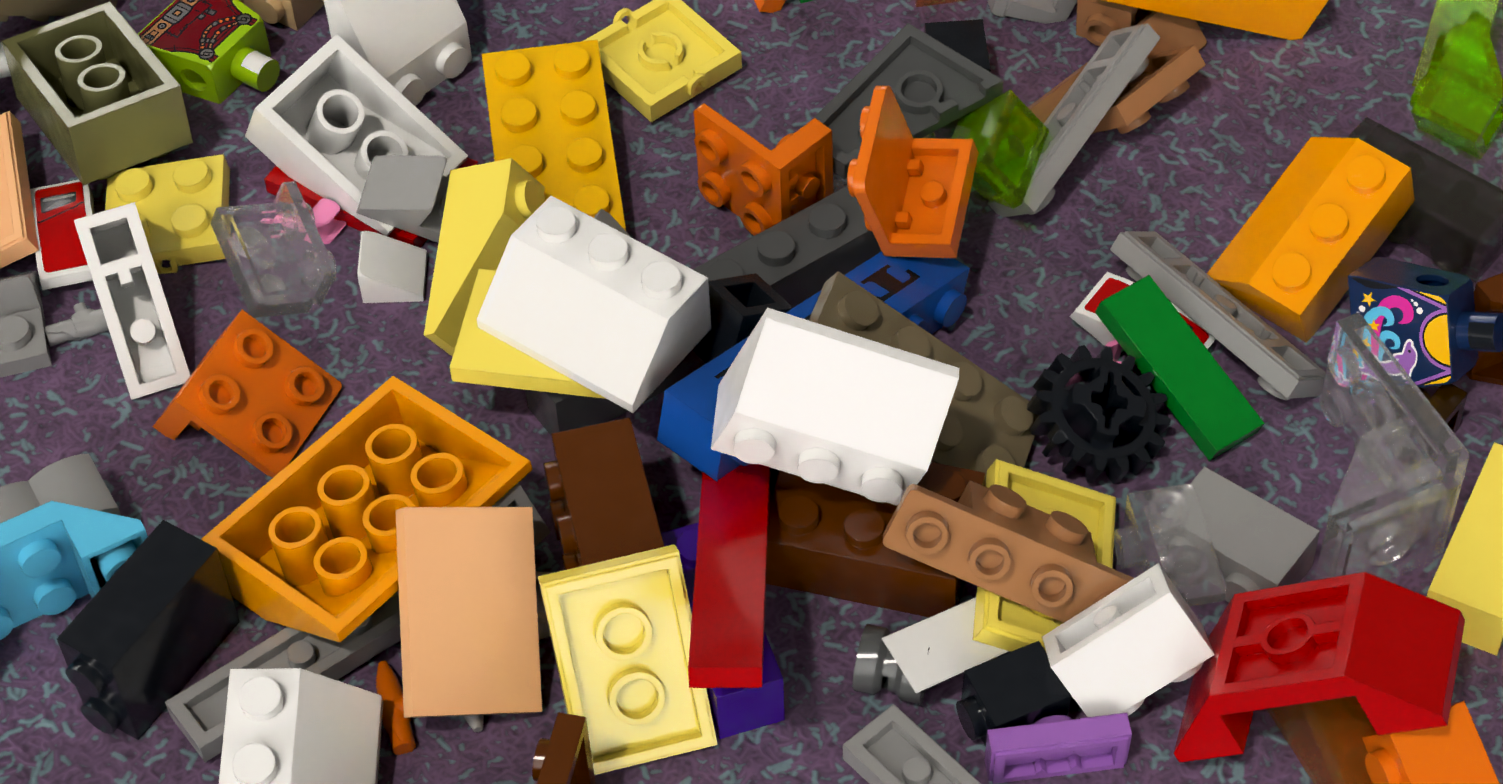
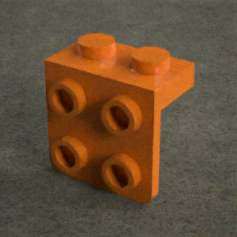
M877 85L874 88L870 106H864L861 112L860 134L862 142L858 159H852L848 167V191L852 197H856L864 214L865 226L869 232H873L884 256L957 258L979 154L973 139L913 138L891 86Z

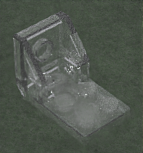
M1359 312L1336 321L1331 350L1328 354L1324 384L1319 397L1320 407L1326 420L1333 427L1341 426L1354 443L1355 453L1329 512L1314 580L1367 572L1391 581L1442 558L1470 453Z

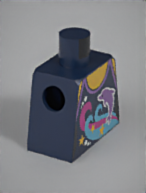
M1374 257L1348 275L1357 392L1366 393L1447 385L1456 382L1476 366L1478 351H1503V313L1475 311L1474 284L1466 275L1385 257Z

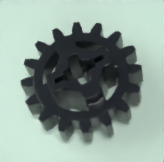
M1085 345L1079 346L1071 358L1063 353L1057 355L1050 367L1044 369L1033 385L1036 393L1027 404V410L1039 416L1031 426L1030 432L1032 435L1037 436L1047 435L1049 443L1042 451V454L1045 457H1050L1060 453L1065 457L1062 472L1068 475L1078 465L1085 468L1087 483L1093 484L1100 474L1106 471L1110 481L1116 484L1123 479L1128 471L1135 476L1140 474L1164 446L1165 441L1161 435L1169 427L1171 419L1157 412L1168 399L1166 394L1150 393L1148 386L1155 378L1152 372L1137 376L1132 371L1135 364L1133 356H1127L1119 364L1113 361L1111 347L1104 346L1097 357L1092 358ZM1074 384L1070 390L1065 389L1069 385ZM1127 438L1133 439L1127 445L1113 448V442L1124 443Z

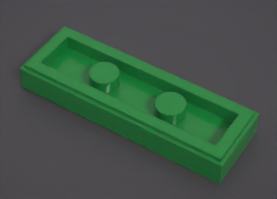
M1150 275L1100 302L1095 310L1097 316L1127 355L1135 358V365L1142 374L1147 372L1154 374L1155 378L1150 385L1157 393L1166 394L1168 399L1165 402L1166 406L1209 462L1253 436L1265 424Z

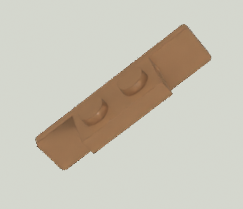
M1154 11L1137 24L1148 23L1161 38L1147 56L1149 59L1147 68L1139 77L1126 85L1093 133L1116 128L1120 134L1128 133L1140 127L1151 118L1148 110L1158 102H1168L1189 89L1190 84L1187 79L1206 65L1199 50L1206 45L1207 40L1196 20ZM1087 63L1020 113V121L1031 140Z
M969 480L959 501L956 502L919 485L911 484L907 487L883 533V545L1063 623L1134 579L1129 575L1097 562L1091 532L1077 518L1061 511H1053L1051 514H1047L1027 505L1026 501L1019 494L1001 485H991L987 488Z

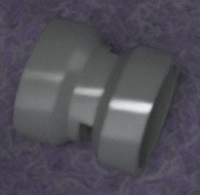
M867 624L862 633L856 656L853 690L875 695L883 688H886L889 692L896 693L903 702L921 705L926 689L915 693L881 639L890 635L891 632L886 627Z

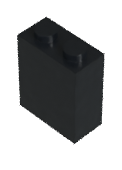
M162 520L58 636L57 641L68 666L65 673L76 686L83 703L80 708L81 712L97 729L107 734H113L116 729H119L139 740L167 708L165 701L177 695L240 622L217 548Z

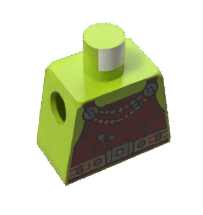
M174 0L138 33L140 38L181 85L183 93L217 104H221L242 83L261 92H266L273 87L279 76L280 65L277 60L271 58L264 21L260 15L239 0Z

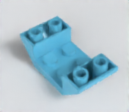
M50 501L0 523V640L5 638L13 628L43 614L56 615L67 610L76 599L90 594L93 598L148 537L141 520Z

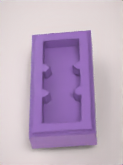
M1120 713L1072 719L1065 715H1052L1030 725L987 730L984 761L988 781L997 784L1124 768V765L1127 764L1132 738L1128 714Z

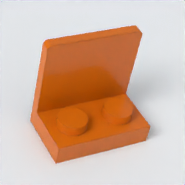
M705 103L693 111L699 190L711 205L715 207L724 205L739 216L745 228L753 236L834 193L832 129L816 118L812 119L795 133L784 136L776 147L770 150Z
M242 309L219 336L152 427L165 437L173 440L179 436L188 424L197 431L203 428L264 474L274 477L290 463L341 390L342 384Z

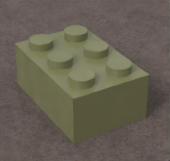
M110 1L2 40L17 99L83 185L96 180L110 178L121 170L150 159L164 157L175 149L193 143L181 85Z

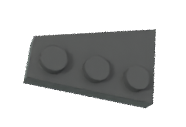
M907 23L814 118L832 129L833 172L846 179L850 161L858 159L862 142L860 134L861 112L864 106H870L875 86H891L913 138H923L1002 96L1003 80Z

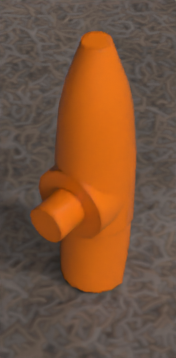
M380 661L376 674V691L383 698V726L389 734L393 753L395 755L409 753L416 748V743L410 723L411 718H404L403 690L399 679L387 661Z

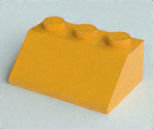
M1310 137L1207 274L1249 309L1307 343L1349 289L1348 275L1371 260L1415 201L1411 167L1359 138Z

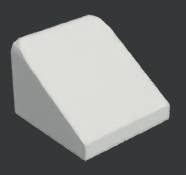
M362 231L357 275L363 303L424 301L427 250L376 232Z

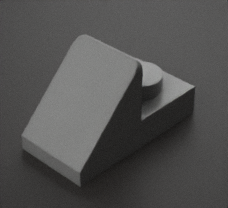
M375 155L372 159L356 213L438 243L449 177L443 175L447 158L442 156Z
M37 271L0 278V377L52 366L49 343L44 330L46 323Z

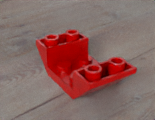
M1367 572L1234 594L1208 637L1215 655L1204 661L1199 671L1193 675L1174 755L1179 763L1244 754L1255 710L1356 696L1377 735L1447 726L1465 619L1461 611Z

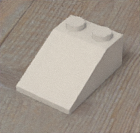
M324 0L331 38L338 34L414 106L418 105L424 95L447 78H455L461 74L467 64L472 61L467 21L457 0Z
M338 34L332 37L255 107L245 137L288 177L319 196L336 202L342 210L385 236H388L396 227L356 213L372 159L375 155L442 156L447 158L443 173L446 177H449L450 170L457 169L468 157L458 145Z

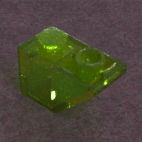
M1473 9L1464 25L1458 23L1448 33L1441 49V56L1444 58L1433 76L1426 74L1418 82L1411 96L1410 106L1413 107L1411 113L1418 129L1481 159L1503 125V79L1485 16Z

